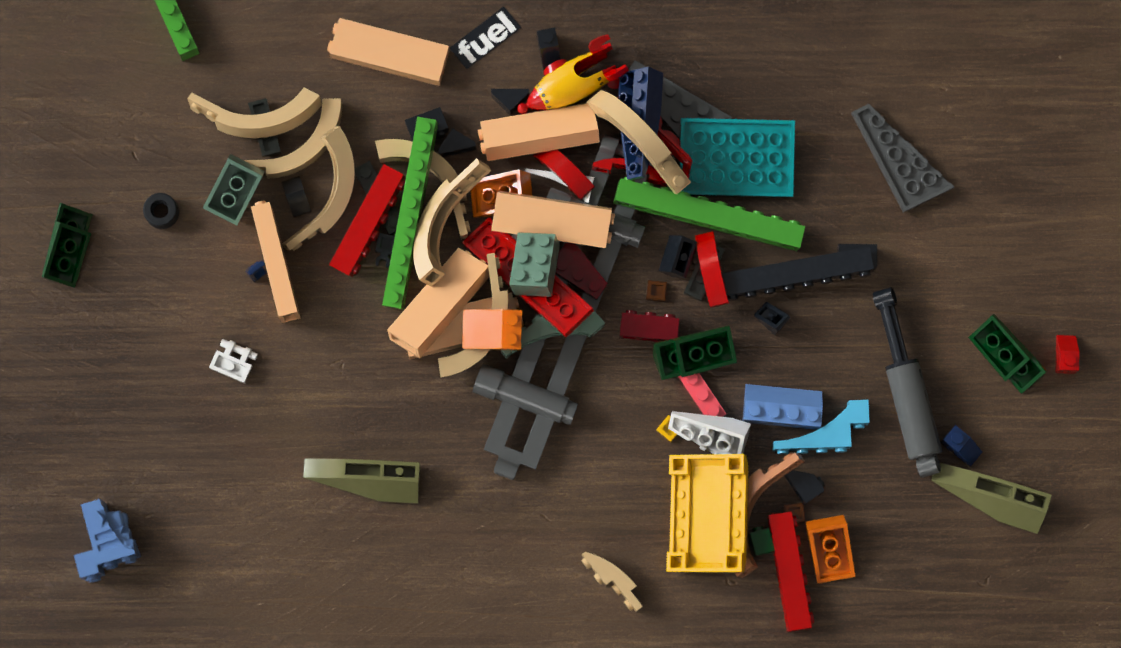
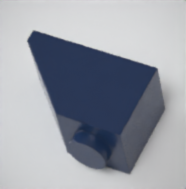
M956 425L951 428L940 442L969 467L973 465L982 453L972 438Z

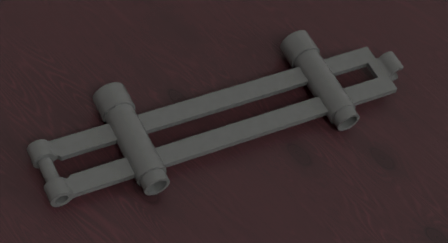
M605 134L595 162L613 158L614 154L624 157L623 145L619 143L620 139ZM591 169L589 177H594L593 185L595 188L591 191L589 203L583 199L573 198V195L552 187L547 198L597 206L609 174L592 171ZM645 175L644 178L635 179V182L641 184L646 182L648 175ZM617 205L615 209L614 224L609 225L608 231L612 232L611 243H607L606 248H600L594 267L606 282L609 279L621 245H631L638 248L645 226L637 224L635 220L631 219L635 209ZM576 244L581 249L582 244ZM556 275L561 281H563L567 285L568 282L566 280ZM603 292L598 300L593 299L586 293H583L582 299L596 312ZM569 335L566 338L547 389L529 383L546 338L522 348L512 376L505 374V371L484 363L482 364L472 392L491 400L497 399L502 401L484 447V451L498 455L494 468L495 474L514 480L520 465L536 470L554 421L558 423L561 421L571 425L578 403L569 400L564 394L587 336ZM519 408L537 414L522 453L505 446Z

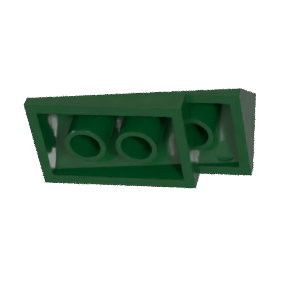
M63 203L59 204L42 278L75 288L91 236L88 229L93 214Z
M995 314L968 337L1005 381L1010 380L1021 394L1047 373L1046 368Z
M730 326L665 340L653 345V358L661 380L680 375L685 377L737 363Z

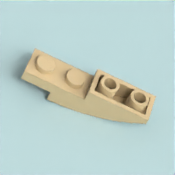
M588 552L582 554L584 558L581 560L588 570L592 568L596 573L594 578L600 585L603 583L607 586L612 582L614 585L611 587L618 596L620 594L623 595L626 599L624 604L630 611L634 609L637 612L643 607L631 592L636 588L635 583L622 570L597 555Z

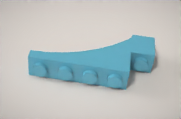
M849 400L846 409L827 425L802 437L774 441L772 443V451H777V454L780 455L789 454V451L806 454L808 450H816V453H827L829 449H835V452L838 453L847 452V449H850L852 446L850 426H853V429H863L865 425L870 423L868 400Z

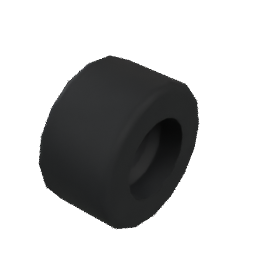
M156 193L146 199L143 213L151 226L157 229H166L176 223L179 217V208L170 195ZM159 204H164L168 207V214L163 218H158L154 215V209Z

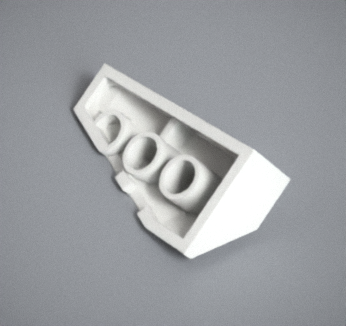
M672 411L668 429L687 441L692 440L700 445V449L703 451L708 450L714 455L743 454L751 424L728 417Z

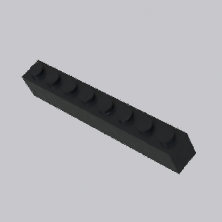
M869 246L722 273L726 286L728 301H734L739 296L745 295L746 298H751L761 292L773 294L778 289L790 291L795 289L794 286L802 285L803 288L814 286L816 282L829 284L833 282V279L840 278L841 281L852 279V276L855 275L867 277L874 272Z

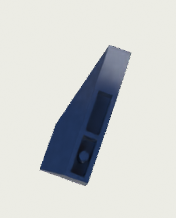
M649 66L628 71L619 77L618 99L632 109L657 135L662 105L663 73ZM621 131L627 179L644 178L650 161Z

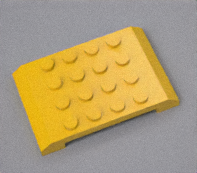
M670 455L669 475L672 476L670 552H667V572L744 573L747 551L748 462L746 455Z

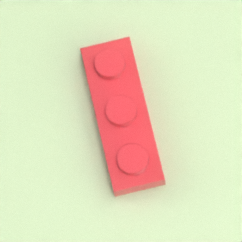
M700 373L685 377L680 375L678 377L703 415L719 417L726 415V412Z

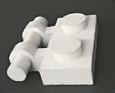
M222 339L220 346L226 348L225 352L217 350L209 368L245 384L253 367L251 364L246 363L247 359L256 360L258 353L253 352L251 348L236 345V342L232 340ZM236 352L242 356L239 360L230 356L231 353Z

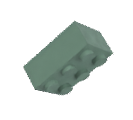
M230 154L203 209L238 225L265 171Z
M517 234L509 283L514 295L552 297L560 246L555 234Z

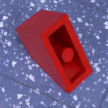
M1056 335L1055 373H1077L1079 371V347L1076 336Z

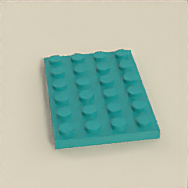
M681 118L680 147L692 158V166L688 178L691 183L682 192H687L691 195L793 197L794 120Z

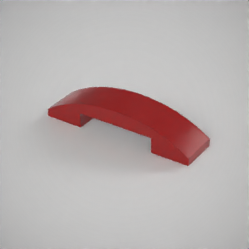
M559 150L532 154L542 165L547 166L580 200L595 188L590 180Z
M609 158L593 162L592 171L610 174L612 167L626 170L625 159ZM649 165L646 175H649L648 182L666 186V182L656 169Z
M714 231L695 235L698 258L709 306L712 308L729 304Z

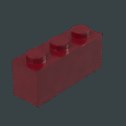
M626 310V313L621 315L619 338L651 342L678 338L679 318H675L673 314H664L663 317L656 316V313L645 312V315L637 314V311Z

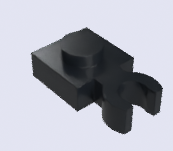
M379 233L375 250L376 253L380 254L375 262L377 267H379L381 260H385L386 268H389L390 259L388 257L392 255L395 236Z

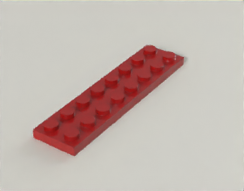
M488 217L462 244L477 259L484 260L487 265V254L495 253V257H499L500 269H497V274L502 276V281L510 287L516 240L508 233L491 231L493 220ZM556 275L552 297L519 295L566 338L594 312L588 303Z

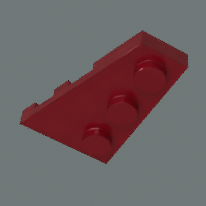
M565 243L558 253L555 274L593 299L598 300L608 283L575 243Z

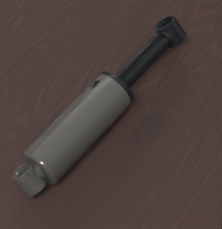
M892 287L873 292V301L877 310L881 312L894 364L886 366L885 369L908 458L916 460L917 470L921 478L941 473V466L937 454L942 452L939 435L919 359H908L895 309L897 305L895 291Z

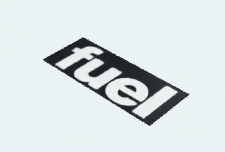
M502 7L451 46L450 50L463 66L468 69L521 27L506 8Z

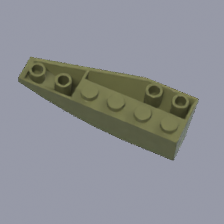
M305 458L303 478L379 502L418 504L421 465L418 462Z
M940 463L941 473L932 475V482L998 522L1035 534L1039 532L1052 496L1051 494L943 463Z

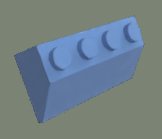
M745 384L742 421L753 424L815 430L821 428L823 410L822 391Z

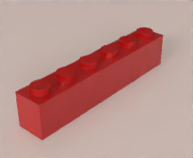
M383 164L329 264L330 266L350 277L358 274L363 257L366 258L371 248L369 246L371 242L375 241L380 233L378 229L381 224H385L389 216L387 213L390 207L393 208L398 200L397 194L400 190L404 189L406 180L404 174Z
M792 511L768 515L767 520L775 549L773 554L786 630L791 632L812 628L811 624H814L813 612H809L808 604H811L810 594L805 591V585L808 583L806 573L803 574L801 566H804V559L798 550L801 542L799 535L795 533V527H797L796 516H792Z

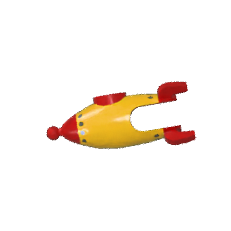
M606 34L590 41L589 53L578 56L570 61L565 59L557 60L547 66L544 70L545 76L535 86L527 102L518 105V112L525 114L530 108L534 110H551L566 107L586 98L605 84L611 89H618L619 77L629 71L626 64L617 69L613 65L586 78L579 76L607 58L606 53L613 49L610 43L602 44L610 40V36Z

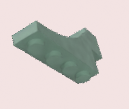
M594 311L570 335H585L591 338L605 326V322ZM539 314L531 321L533 323L528 328L524 326L521 329V348L541 339L562 336L563 334ZM501 350V353L507 359L518 350Z

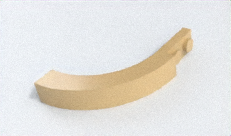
M303 88L292 101L283 107L258 115H242L227 111L194 93H191L188 97L191 110L197 114L201 113L210 121L215 122L217 130L243 138H265L290 131L307 121L322 106L320 95L306 88Z
M600 90L587 101L597 117L612 123L640 149L674 194H678L691 183L670 155L671 152L666 145L625 103L603 90Z
M341 98L322 99L319 123L312 136L296 151L275 159L244 161L266 171L268 179L288 176L308 167L327 150L321 137L340 124L343 104Z
M335 126L321 137L330 153L334 169L333 187L328 202L317 217L282 243L286 250L292 249L295 251L302 246L301 242L304 239H311L317 234V229L320 233H326L339 220L348 205L354 185V160L349 142L340 126Z
M401 139L375 141L380 163L390 161L409 162L412 141ZM433 151L430 172L439 178L442 183L446 179L452 182L458 176L457 173L441 155ZM466 195L454 207L461 240L468 237L467 232H471L469 221H464L463 214H467L465 205L460 203L467 200Z
M475 159L452 182L446 179L427 203L419 220L414 239V265L419 280L431 287L445 275L440 262L439 245L446 220L457 203L491 172L490 167L479 159Z
M495 253L487 254L492 291V310H508V291H500L499 289L503 288L502 276L497 274V269H500L499 257H495ZM465 349L457 354L438 358L440 377L451 376L472 367L491 349Z

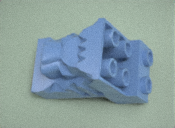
M101 499L81 504L93 550L74 555L81 579L90 583L100 581L101 577L105 576L104 568L110 570L118 567L117 564L119 563L131 564L137 561L136 558L141 557L137 543L132 539L128 514L121 511H109L106 502Z

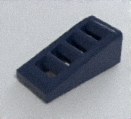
M259 260L245 272L253 282H256L267 274V269L263 260Z

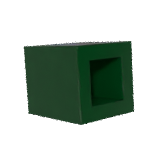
M763 526L752 529L753 532L748 534L754 557L775 551L769 528L764 529Z

